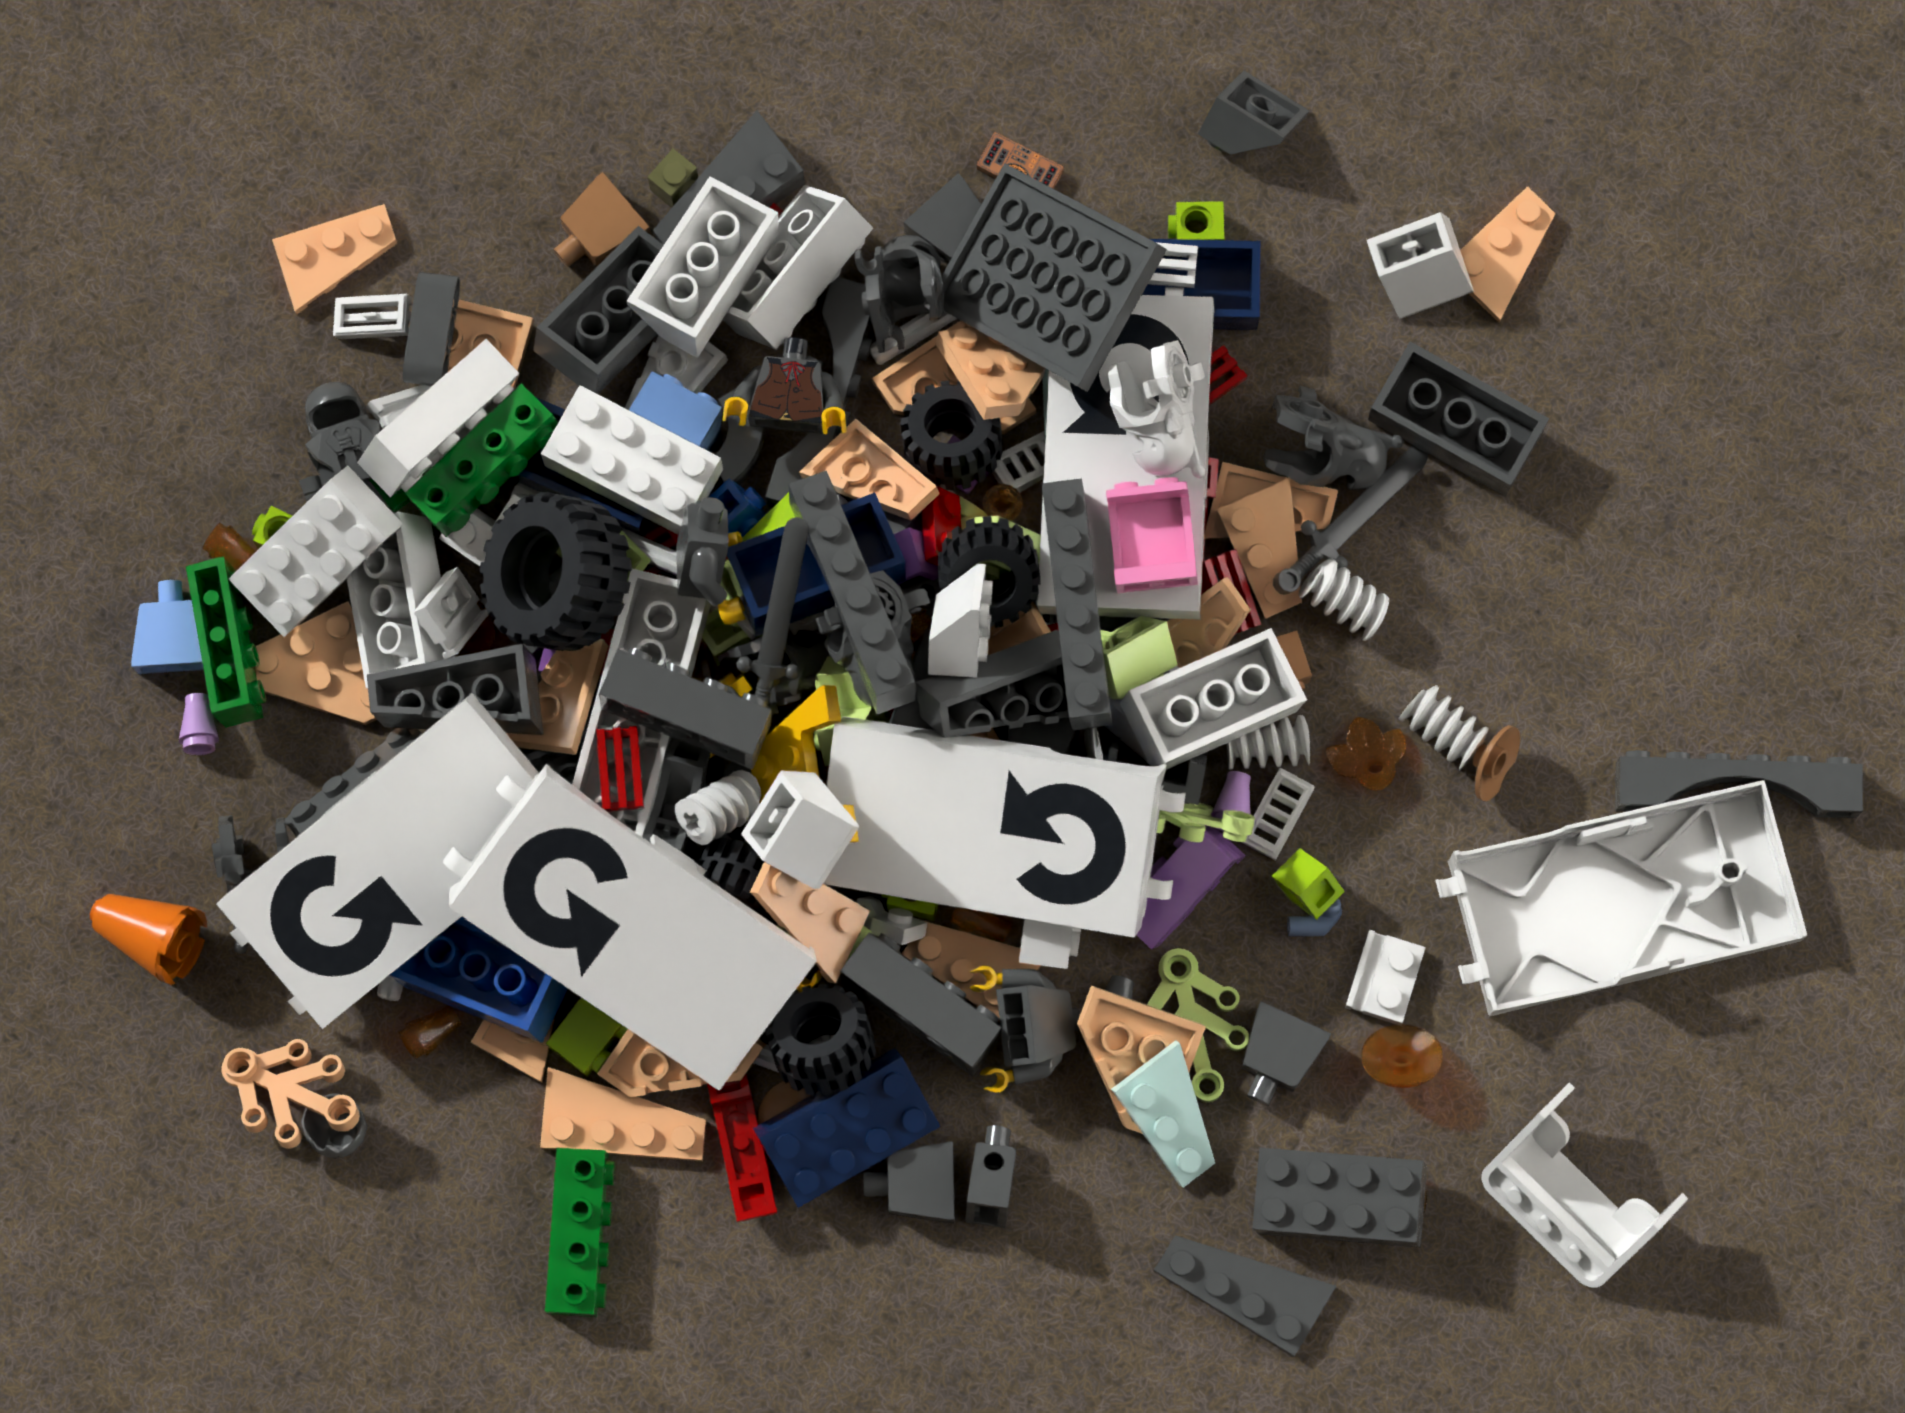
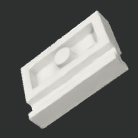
M458 567L445 572L413 612L419 620L421 627L428 633L434 644L440 643L445 651L442 654L444 659L457 655L489 615L486 609L481 611L477 605L479 598Z
M1369 930L1345 1008L1363 1012L1362 1014L1401 1026L1426 947Z

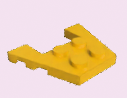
M820 686L766 736L753 770L751 769L752 775L757 779L761 788L759 804L780 771L813 772L819 777L813 732L841 722L836 686ZM842 805L856 821L854 805ZM856 831L849 843L859 842L858 831Z

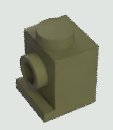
M672 148L647 178L650 191L672 208L699 176L697 167Z

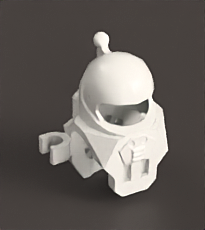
M1178 340L1152 348V366L1155 379L1148 380L1142 384L1146 399L1159 395L1157 407L1149 404L1134 380L1131 367L1125 361L1109 365L1110 405L1119 428L1137 434L1144 442L1143 450L1133 453V457L1145 472L1158 476L1171 475L1181 471L1183 468L1189 467L1194 477H1203L1205 468L1201 465L1196 446V437L1193 429L1195 418L1192 412V398L1195 390L1193 382L1205 378L1202 363L1198 362L1188 365Z

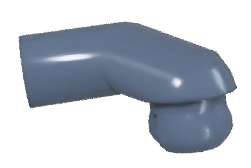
M1337 899L1317 920L1311 915L1288 916V936H1325L1342 915L1340 900Z

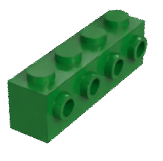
M521 383L421 477L405 495L445 537H448L452 532L462 529L469 521L470 515L481 504H487L493 500L499 491V487L510 477L519 475L526 468L528 460L540 449H544L558 421Z
M224 556L186 566L212 715L225 728L264 718L261 704L266 703V694L261 680H257L255 667L260 665L256 646L254 643H250L248 633L249 630L253 629L252 617L248 607L243 605L242 593L229 580L236 572L235 568Z
M557 1148L545 1302V1312L548 1315L597 1317L598 1308H605L607 1286L605 1283H600L601 1267H608L609 1243L602 1242L603 1227L611 1226L612 1202L605 1201L606 1185L613 1186L615 1178V1161H608L609 1154L606 1150Z

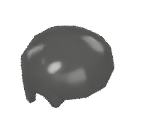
M331 1093L328 1095H324L323 1097L330 1100L331 1098L340 1094ZM356 1104L360 1113L358 1123L351 1130L343 1132L332 1129L324 1116L305 1108L300 1122L303 1134L311 1148L318 1154L333 1159L351 1155L363 1143L368 1128L364 1113L360 1111L359 1106ZM344 1113L340 1115L337 1121L346 1119L350 1114Z

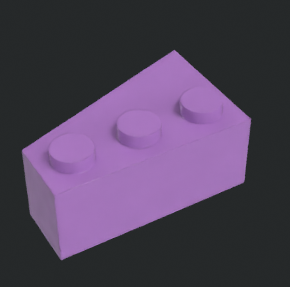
M1206 826L1203 842H1191L1178 837L1173 843L1177 848L1168 860L1162 856L1152 866L1151 878L1161 881L1173 880L1170 899L1161 900L1147 897L1145 917H1143L1142 927L1137 936L1150 949L1159 947L1188 917L1203 897L1220 883L1219 880L1234 863L1238 864L1246 856L1229 839L1224 838L1223 834L1215 827Z

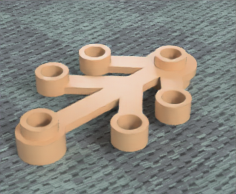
M294 1039L284 1047L258 1055L246 1048H236L225 1056L222 1064V1075L229 1085L239 1089L243 1106L241 1120L249 1132H261L268 1125V1117L264 1109L258 1105L255 1084L269 1091L277 1124L275 1137L280 1146L291 1149L301 1142L302 1133L298 1125L293 1122L288 1100L324 1116L330 1127L336 1131H349L358 1123L360 1113L351 1097L337 1095L329 1100L300 1086L322 1078L330 1083L339 1081L345 1074V1067L341 1059L331 1054L324 1056L319 1062L306 1065L311 1060V1050L304 1040ZM304 1049L302 1055L298 1057L292 1056L295 1050ZM289 1062L292 1066L300 1067L277 1075L266 1070ZM338 1065L335 1071L325 1072L328 1066ZM240 1067H249L246 1071L237 1073ZM344 1113L350 1114L346 1119L337 1121L340 1115ZM253 1115H261L257 1122H249ZM295 1131L292 1137L288 1139L282 1138L285 1132Z

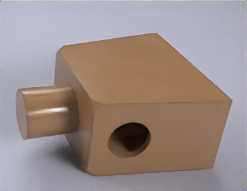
M602 172L560 218L562 227L569 237L556 246L553 251L567 268L584 254L597 268L638 226L650 235L651 231L649 225Z

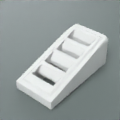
M1044 431L1003 451L1001 460H996L997 468L992 474L1008 499L1044 479V466L1041 467L1031 451L1038 447L1045 458ZM1025 455L1034 471L1027 473L1019 457ZM1010 462L1020 475V478L1016 480L1013 479L1005 466Z
M1279 768L1254 814L1255 821L1252 834L1248 835L1246 841L1241 843L1276 861L1311 797L1315 786ZM1282 784L1301 794L1299 800L1279 791V786ZM1272 799L1292 808L1291 815L1270 805ZM1266 813L1284 823L1283 830L1263 820L1264 814ZM1257 827L1278 838L1275 845L1254 834Z

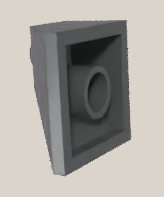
M1243 71L1217 96L1198 135L1205 138L1213 148L1226 151L1229 154L1278 145L1306 118L1309 110L1246 71Z

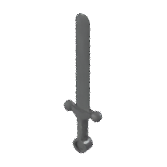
M1411 446L1383 473L1381 478L1372 487L1367 488L1321 533L1316 530V524L1313 521H1304L1301 525V531L1304 535L1310 537L1311 548L1289 569H1284L1275 575L1273 579L1275 590L1283 595L1294 592L1299 588L1303 576L1322 559L1333 558L1338 563L1337 570L1341 567L1347 568V559L1340 556L1337 550L1424 467L1428 459V453L1415 446Z
M799 517L790 519L784 527L758 661H752L744 656L739 658L736 663L738 670L741 672L751 670L759 676L755 696L767 703L766 708L769 707L774 680L783 676L790 680H795L800 676V668L797 665L790 664L787 667L782 665L809 532L807 522Z

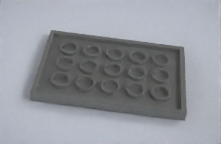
M1004 163L941 277L944 289V311L1088 392L1167 249Z

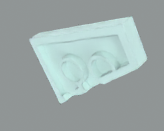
M1175 1040L1111 1090L1172 1176L1184 1188L1213 1166L1215 1160L1180 1043Z

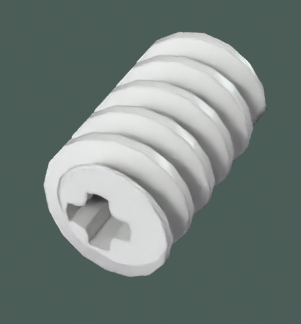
M1333 558L1323 561L1306 578L1299 590V597L1303 598L1310 591L1313 592L1311 606L1315 607L1323 600L1326 601L1324 609L1326 616L1330 615L1335 609H1338L1339 614L1336 622L1342 624L1350 617L1352 622L1349 631L1354 633L1363 626L1365 631L1362 640H1368L1374 635L1384 620L1389 605V597L1384 593L1376 595V588L1371 584L1363 587V580L1359 576L1350 578V571L1346 567H1341L1337 570L1338 563Z
M1437 685L1426 691L1423 689L1405 708L1398 720L1404 721L1413 716L1410 730L1416 731L1425 726L1422 740L1427 742L1437 736L1438 739L1434 750L1440 752L1450 747L1447 761L1453 762L1462 757L1463 759L1459 767L1460 771L1475 755L1480 745L1485 742L1489 728L1485 726L1474 732L1473 727L1476 717L1472 716L1462 722L1460 718L1464 707L1459 706L1449 711L1448 707L1452 697L1448 695L1437 701L1436 696L1439 690Z
M1303 715L1297 716L1294 727H1292L1289 718L1284 717L1280 719L1278 728H1276L1273 722L1227 743L1229 770L1233 769L1236 758L1241 759L1245 769H1249L1252 757L1257 758L1261 768H1265L1268 756L1273 757L1277 767H1281L1285 755L1289 756L1293 767L1298 765L1300 755H1305L1308 765L1310 764L1309 729Z
M743 770L734 771L729 776H725L719 781L711 783L708 787L700 789L697 793L690 794L687 798L679 800L675 804L677 821L695 843L700 845L709 844L714 839L722 837L725 833L732 832L736 827L743 826L751 819L759 806L761 788L757 779L749 772Z

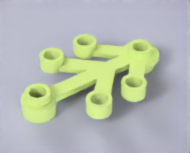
M1199 803V805L1184 804L1182 812L1160 810L1157 833H1163L1165 821L1167 820L1181 828L1179 837L1187 841L1203 842L1206 826L1222 829V836L1226 839L1245 842L1247 836L1252 834L1255 817L1242 811L1224 810L1222 819L1211 817L1213 808L1203 803Z
M1176 948L1166 952L1158 966V972L1162 981L1147 1005L1162 1010L1173 992L1176 991L1179 1008L1175 1015L1206 1026V1029L1226 1040L1225 1044L1229 1049L1233 1051L1243 1050L1249 1041L1248 1031L1242 1026L1231 1025L1195 1003L1192 987L1215 999L1216 1006L1224 1012L1236 1009L1240 1000L1238 991L1230 986L1224 987L1199 972L1198 961L1188 950ZM1176 962L1183 963L1186 967V973L1182 976H1175L1171 972L1172 964ZM1224 992H1230L1234 995L1235 1002L1231 1006H1225L1220 1002V995ZM1232 1032H1241L1245 1037V1041L1241 1045L1232 1044L1229 1040V1035ZM1202 1036L1193 1060L1196 1074L1192 1079V1085L1196 1099L1204 1103H1210L1221 1096L1224 1089V1080L1220 1073L1211 1068L1204 1036ZM1205 1079L1211 1080L1215 1085V1090L1210 1094L1203 1093L1199 1088L1201 1081Z

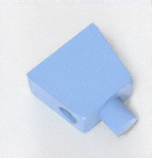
M163 580L158 582L159 602L142 603L139 606L131 660L132 668L138 674L204 670L192 600L183 601L182 581Z

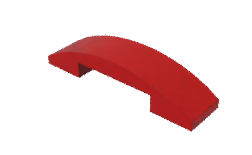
M747 1073L742 1080L726 1082L720 1090L707 1084L737 1222L778 1214L764 1147L753 1129L758 1126Z

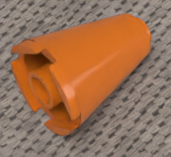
M107 894L102 899H98L90 911V920L95 932L159 981L169 985L175 984L172 979L176 976L183 979L188 975L203 949L205 940L199 937L200 926L207 928V919L205 913L195 907Z

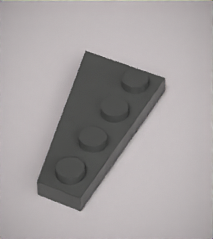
M1176 1235L1154 1269L1155 1273L1293 1357L1298 1352L1336 1288L1335 1285Z

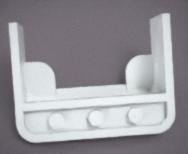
M1568 1083L1485 1167L1482 1172V1183L1487 1192L1581 1284L1596 1288L1602 1286L1642 1248L1688 1198L1682 1193L1661 1214L1641 1199H1629L1620 1208L1611 1202L1560 1152L1568 1143L1570 1132L1565 1121L1554 1109L1575 1089Z

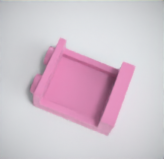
M1165 477L1155 480V485L1138 486L1137 482H1121L1115 484L1114 489L1106 490L1117 593L1198 585L1187 482H1179V479L1176 477Z

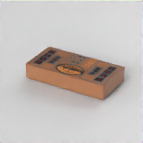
M994 132L976 165L977 170L996 179L1005 163L1053 189L1064 171L1063 166Z

